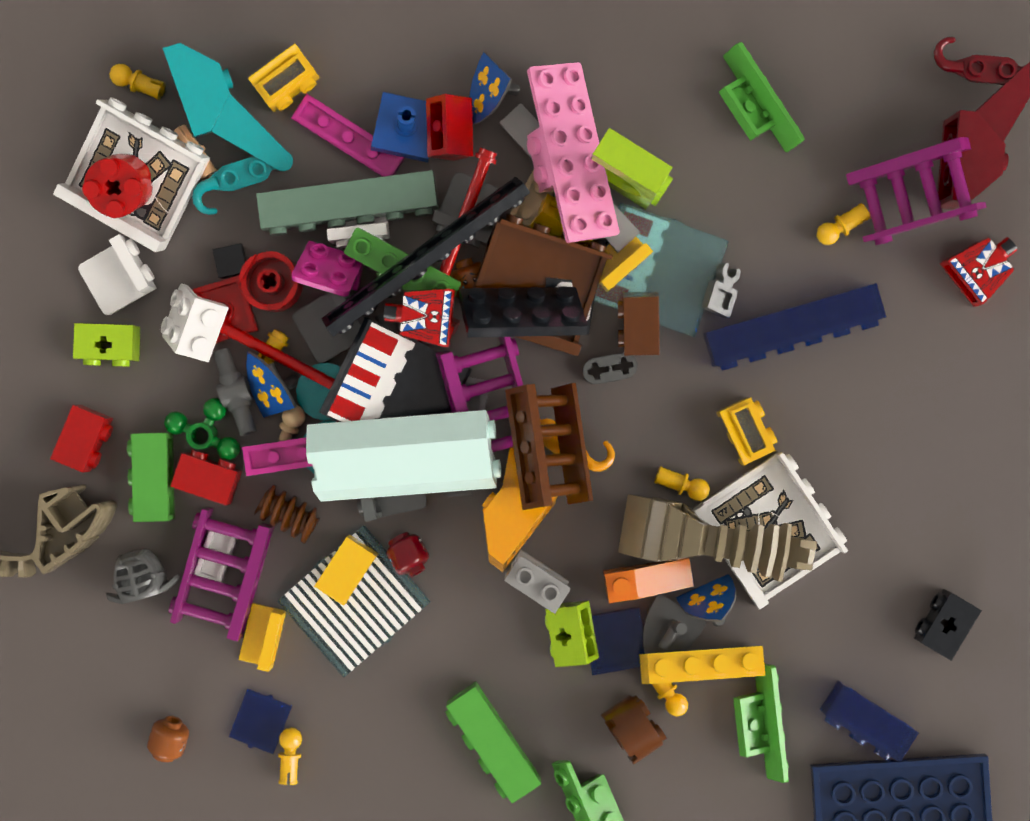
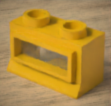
M295 43L248 77L249 81L273 112L277 109L282 111L293 103L292 98L300 92L305 94L317 85L316 81L320 78Z
M747 397L716 412L717 416L721 417L725 424L731 444H734L740 457L738 459L740 465L745 466L776 451L773 444L777 443V439L770 427L765 428L761 417H764L765 414L758 400L753 402L751 397Z

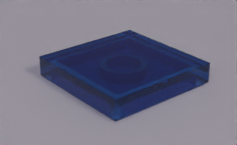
M634 607L592 615L599 655L598 659L590 663L592 676L640 667L639 654H645L640 608Z

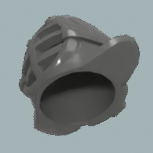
M146 548L132 550L124 555H119L116 559L117 562L115 563L113 575L114 584L112 587L116 590L117 594L107 592L106 596L109 601L119 604L141 600L168 591L181 579V576L178 573L168 581L167 570L164 569L162 562L151 550Z

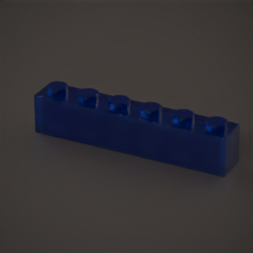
M875 283L706 332L703 336L712 367L720 366L721 371L737 367V360L747 357L751 363L767 358L765 352L776 349L777 354H782L795 350L793 344L804 341L806 346L823 342V335L833 333V337L837 338L851 334L850 328L861 325L862 330L879 326L878 320L886 318V313L878 285Z

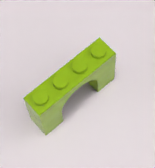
M611 128L607 130L592 154L591 159L605 168L609 187L645 210L650 203L654 206L657 205L673 180L669 176L673 168L672 166Z

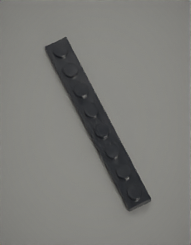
M514 177L321 319L331 335L334 337L338 333L342 334L348 331L353 326L354 321L362 315L367 316L377 309L378 304L387 297L392 298L400 293L403 285L410 280L422 277L427 272L429 266L448 258L451 250L458 245L470 242L476 236L477 231L484 226L487 227L496 223L500 219V215L507 209L519 206L525 200L524 197L530 193L526 185L517 177Z

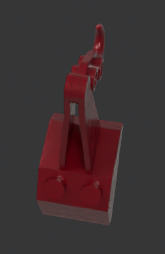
M946 37L940 40L934 49V60L939 68L949 73H955L969 82L1002 85L977 110H959L943 122L942 143L958 137L969 138L971 149L962 152L963 157L960 158L972 201L1002 176L1003 171L1007 169L1009 156L1008 153H1005L1006 144L1004 140L1030 98V62L1025 66H1019L1015 60L1009 57L972 55L957 61L947 60L943 56V48L949 43H954L956 39L955 37ZM942 158L940 159L937 189L941 208L955 209L959 207L948 162H944Z

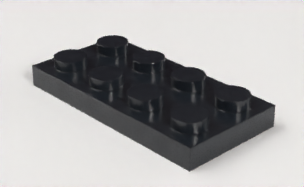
M576 287L460 288L459 302L467 338L586 335L588 325Z

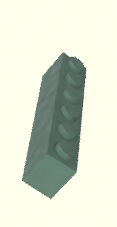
M433 170L256 193L260 228L265 232H269L270 236L287 234V229L298 228L299 232L315 231L316 225L328 224V228H340L346 226L345 222L357 220V224H370L375 222L374 218L385 216L387 221L400 220L404 218L403 214L415 213L416 217L433 215V210L439 209Z

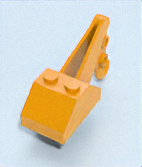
M540 419L541 425L556 424L552 419ZM558 436L543 437L544 447L553 454H560ZM608 441L603 442L607 449V457L603 461H595L586 451L589 470L601 472L613 464L615 451ZM513 447L509 449L502 488L497 494L492 492L482 505L484 507L482 511L488 559L492 565L502 572L552 509L557 499V496L552 497V506L522 510Z

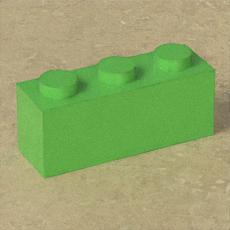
M169 432L131 434V439L127 442V453L132 458V468L128 470V484L132 486V498H129L128 502L129 514L133 515V522L174 520V488L170 487L174 476L173 434Z

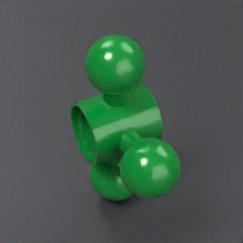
M211 398L205 402L203 407L205 419L203 423L191 425L188 423L187 417L178 411L169 413L164 420V426L169 433L174 435L186 433L188 444L195 449H206L213 446L217 448L218 455L225 460H232L240 453L239 442L233 437L218 438V431L213 425L215 421L224 418L227 412V408L222 406L219 398ZM201 427L206 429L209 435L207 442L201 444L196 438V433Z

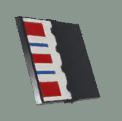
M365 317L319 413L338 422L443 414L451 413L452 411L435 354L437 352L428 348L420 340L409 339ZM464 368L461 373H458L461 385L466 383L472 371L471 368Z

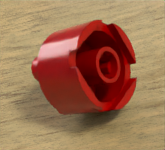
M113 154L95 162L88 169L82 191L92 207L99 213L111 218L123 217L141 208L150 199L153 191L150 178L151 173L147 165L138 157L132 154Z
M275 251L261 252L251 256L244 263L239 274V283L244 298L254 307L267 312H283L289 309L298 301L303 290V284L297 283L291 278L296 264L285 255ZM268 277H275L277 282L275 287H269V284L266 282Z

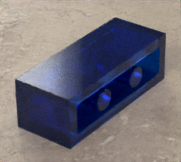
M839 680L820 708L826 715L824 721L840 730L841 726L851 731L849 737L863 746L866 742L875 746L876 748L873 752L887 761L892 757L901 762L919 734L913 727Z

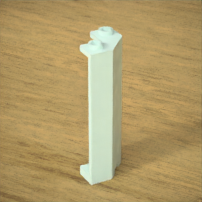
M486 410L309 424L307 425L306 455L308 464H312L315 470L314 478L311 480L313 492L322 502L497 488L496 478H501L500 459H495L491 448V439L496 438L495 420H490Z

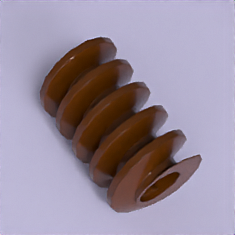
M276 485L271 486L259 502L254 515L261 510L260 520L262 521L271 516L270 525L273 527L281 522L280 530L282 532H286L292 527L291 537L295 538L302 533L301 542L305 544L320 520V517L316 518L317 508L314 507L307 513V502L304 501L297 507L295 506L296 496L286 501L287 491L284 490L277 496L275 495Z

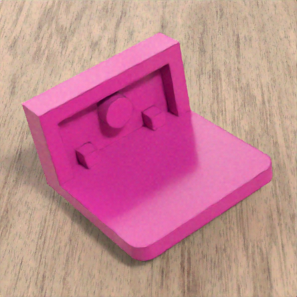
M308 241L292 272L291 278L297 283L346 297L350 294L351 289L358 290L364 264L345 255L342 250Z

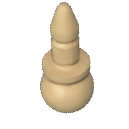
M296 405L297 407L283 411V422L279 424V427L282 429L279 441L291 440L293 434H298V427L305 421V412L300 406Z

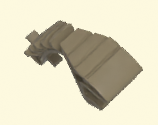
M85 484L39 494L35 548L32 553H12L0 550V577H12L17 573L18 578L32 577L36 574L35 564L44 575L81 554L106 530L114 516L117 503L114 500H108L93 504L88 508L78 495L86 489Z
M628 494L618 552L654 562L675 561L708 555L713 556L714 561L722 562L723 558L729 559L731 566L740 568L741 561H744L747 572L757 573V568H759L761 576L771 578L772 575L775 581L782 582L786 567L800 570L813 569L817 541L791 536L792 524L783 523L781 526L770 524L765 530L763 525L755 524L750 531H747V526L739 524L735 529L728 528L726 525L713 526L702 520L683 502Z

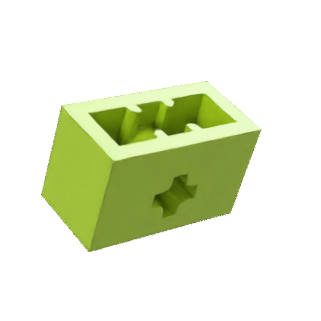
M74 323L73 359H83V365L101 366V360H112V366L130 367V361H139L140 326ZM112 342V348L104 349L102 348V343Z
M589 600L562 603L555 614L545 609V625L550 634V653L552 658H554L555 667L587 665L599 658Z

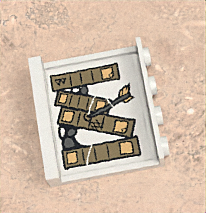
M112 97L109 100L97 99L96 104L101 106L66 182L57 184L53 195L154 252L165 250L210 157L203 154L204 149L201 146L190 141L184 143L177 139L178 134L171 129L163 126L159 129L152 125V119L139 112H136L134 115L127 111L125 103ZM113 154H132L141 159L150 170L151 184L153 186L152 195L144 206L126 216L119 218L105 216L95 210L83 194L82 186L85 175L95 162Z
M783 452L775 453L692 508L708 524L713 526L726 525L731 529H735L738 524L747 526V531H750L755 524L763 525L764 530L770 524L779 526L783 523L792 524L791 536L817 541L812 570L838 553L848 552L844 545L847 542L846 537L838 527L833 529L828 521L831 517L830 513L822 503H816L812 497V494L815 493L813 487L806 478L800 479L795 471L799 468L790 454L785 456ZM724 558L758 609L769 604L768 599L812 571L786 567L783 581L781 582L775 581L772 575L771 578L761 576L759 568H757V573L747 572L744 561H741L740 568L732 567L729 559Z

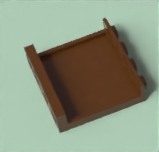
M508 213L505 218L500 217L494 223L473 288L545 287L547 277L572 280V287L577 289L583 312L587 319L606 261L613 258V255L605 251L607 246L590 241L589 245L579 242L567 243L564 232H562L561 236L550 233L552 228L539 223H534L533 227L522 224L523 218ZM581 335L517 337L575 356L579 355L582 347L579 343Z

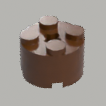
M631 695L627 696L601 714L608 729L622 750L625 749L629 755L627 757L633 765L663 745L662 742L667 739L659 725L655 724L652 719L648 720L647 716L651 713L637 695L633 697Z

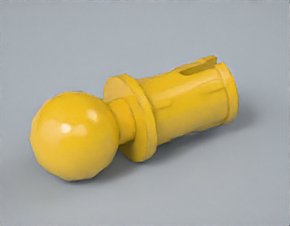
M126 64L114 65L109 73L113 84L121 87L130 85V91L133 93L138 91L160 100L165 92V82L148 77L139 69L133 74L131 68Z
M860 203L841 216H834L835 223L826 222L821 224L817 229L816 237L823 245L834 244L841 232L847 236L853 228L871 219L870 213L865 205Z
M660 466L655 476V484L676 490L678 495H682L683 491H687L688 496L694 501L704 500L710 492L709 484L705 480L696 478L690 481L688 480V473L682 475Z
M652 684L659 694L657 698L659 700L662 698L666 699L665 707L670 715L677 717L687 712L688 701L686 697L674 692L677 684Z
M286 728L279 737V743L284 752L278 753V757L281 758L278 783L287 785V774L290 772V785H296L298 783V758H301V753H297L296 749L302 743V735L296 728Z

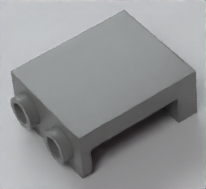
M522 549L519 550L505 572V582L554 614L570 591V587L567 585L569 583L567 578Z

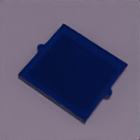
M247 689L229 737L248 744L249 748L256 747L274 754L292 706L273 699L271 694L266 696Z

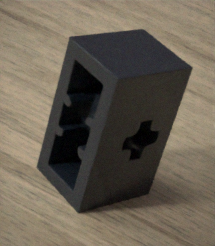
M943 589L941 593H937L930 603V608L932 609L927 617L922 618L915 628L916 635L914 639L952 661L982 610L952 592ZM943 619L949 622L947 628L940 624Z

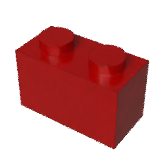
M451 94L426 98L427 154L429 158L455 161L473 157L472 98Z
M72 405L50 459L82 473L91 472L92 468L95 469L101 460L102 453L99 451L103 441L107 442L112 434L113 426H111L113 418L83 405Z
M192 449L191 453H181L170 487L223 505L232 504L242 474V470L235 468L236 463L219 458L218 462L207 459L209 454Z

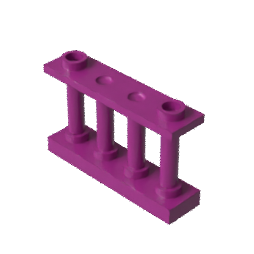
M958 137L846 174L848 185H860V189H864L875 233L863 236V242L874 241L875 246L893 241L892 235L959 216L960 221L978 216L977 210L987 208L985 202L971 203L960 158L963 157L962 152L971 149L969 138ZM942 158L944 162H948L960 207L944 213L931 167H934L933 161ZM915 167L916 172L919 171L931 215L914 221L903 176H905L904 170ZM885 176L892 182L903 224L890 229L886 228L875 186L878 184L877 179Z
M499 337V346L462 357L453 356V353L449 350L435 353L452 413L467 412L466 402L470 401L471 397L511 385L512 388L523 385L516 356L519 355V349L514 338ZM504 357L508 374L469 386L461 385L458 373H461L462 369ZM507 405L487 411L490 420L497 421L509 417ZM512 435L491 441L492 452L513 447Z
M207 507L202 509L201 513L197 512L193 521L192 529L196 531L177 597L174 596L170 602L168 613L172 614L170 623H178L182 620L183 614L225 626V629L229 630L227 639L238 642L244 636L274 527L262 523L258 525L257 529L248 530L211 519L213 508ZM207 530L248 541L249 545L252 546L250 557L240 558L203 547ZM201 558L241 570V573L244 574L242 585L232 586L194 575L198 559ZM191 586L233 598V601L237 602L234 613L224 614L187 603Z

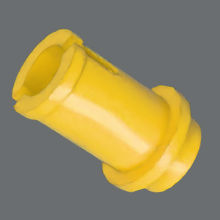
M274 329L272 333L268 332L267 344L280 351L284 346L287 347L289 345L287 343L289 337L277 329ZM261 353L257 355L267 364L274 363V360Z

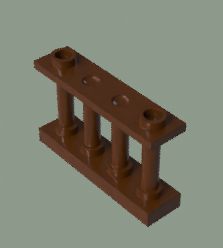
M576 383L551 388V395H536L535 384H526L506 389L505 393L522 510L552 506V497L566 495L568 505L593 501ZM538 407H553L556 424L541 425ZM558 436L560 454L545 455L543 437ZM562 466L564 484L550 485L547 467Z

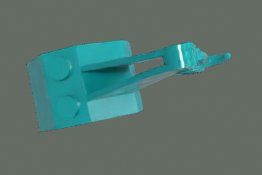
M182 43L163 48L193 136L196 138L213 132L252 155V157L222 166L210 178L196 185L193 190L192 200L198 211L207 215L218 212L216 208H207L203 205L202 195L207 191H235L266 180L274 169L287 171L292 167V155L230 94L229 89L233 88V83L228 68L222 70L220 63Z

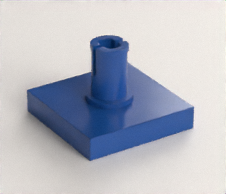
M383 92L371 151L428 163L426 101Z

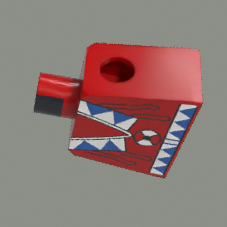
M1005 237L997 245L990 238H986L945 259L940 265L973 307L983 305L1013 273L1014 268L1007 258L1017 251V247L1008 237Z
M438 289L404 292L403 305L385 303L384 321L401 323L400 335L442 347H450L455 290Z

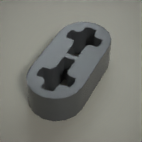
M624 353L597 357L588 360L584 364L582 374L584 379L591 384L623 380L632 377L636 373L638 363L633 355L624 356ZM620 358H625L626 362L632 363V367L628 369V374H623L622 370L612 371L611 365L619 364L621 362ZM592 363H597L598 367L608 366V372L599 374L598 380H594L593 375H588L587 370L592 368Z

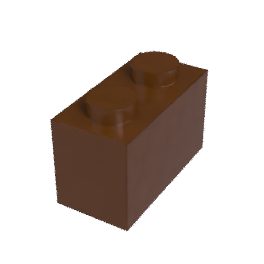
M623 292V301H618V318H624V329L618 330V347H624V356L660 355L659 292Z

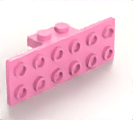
M581 63L530 67L527 70L540 127L527 135V149L532 157L534 165L533 175L535 182L538 184L539 192H550L554 189L567 243L618 235L620 231L606 170L591 159L592 154L599 145V140Z

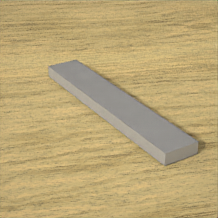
M520 103L499 124L532 159L527 149V135L540 126L535 117ZM613 203L620 233L616 236L605 237L604 239L619 253L640 231Z

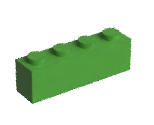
M474 682L447 701L446 707L448 710L445 713L453 726L457 724L464 732L462 735L463 741L470 750L475 749L481 757L478 759L481 768L487 775L489 773L493 775L497 781L494 784L495 788L503 799L508 797L513 804L541 785V776L477 682Z

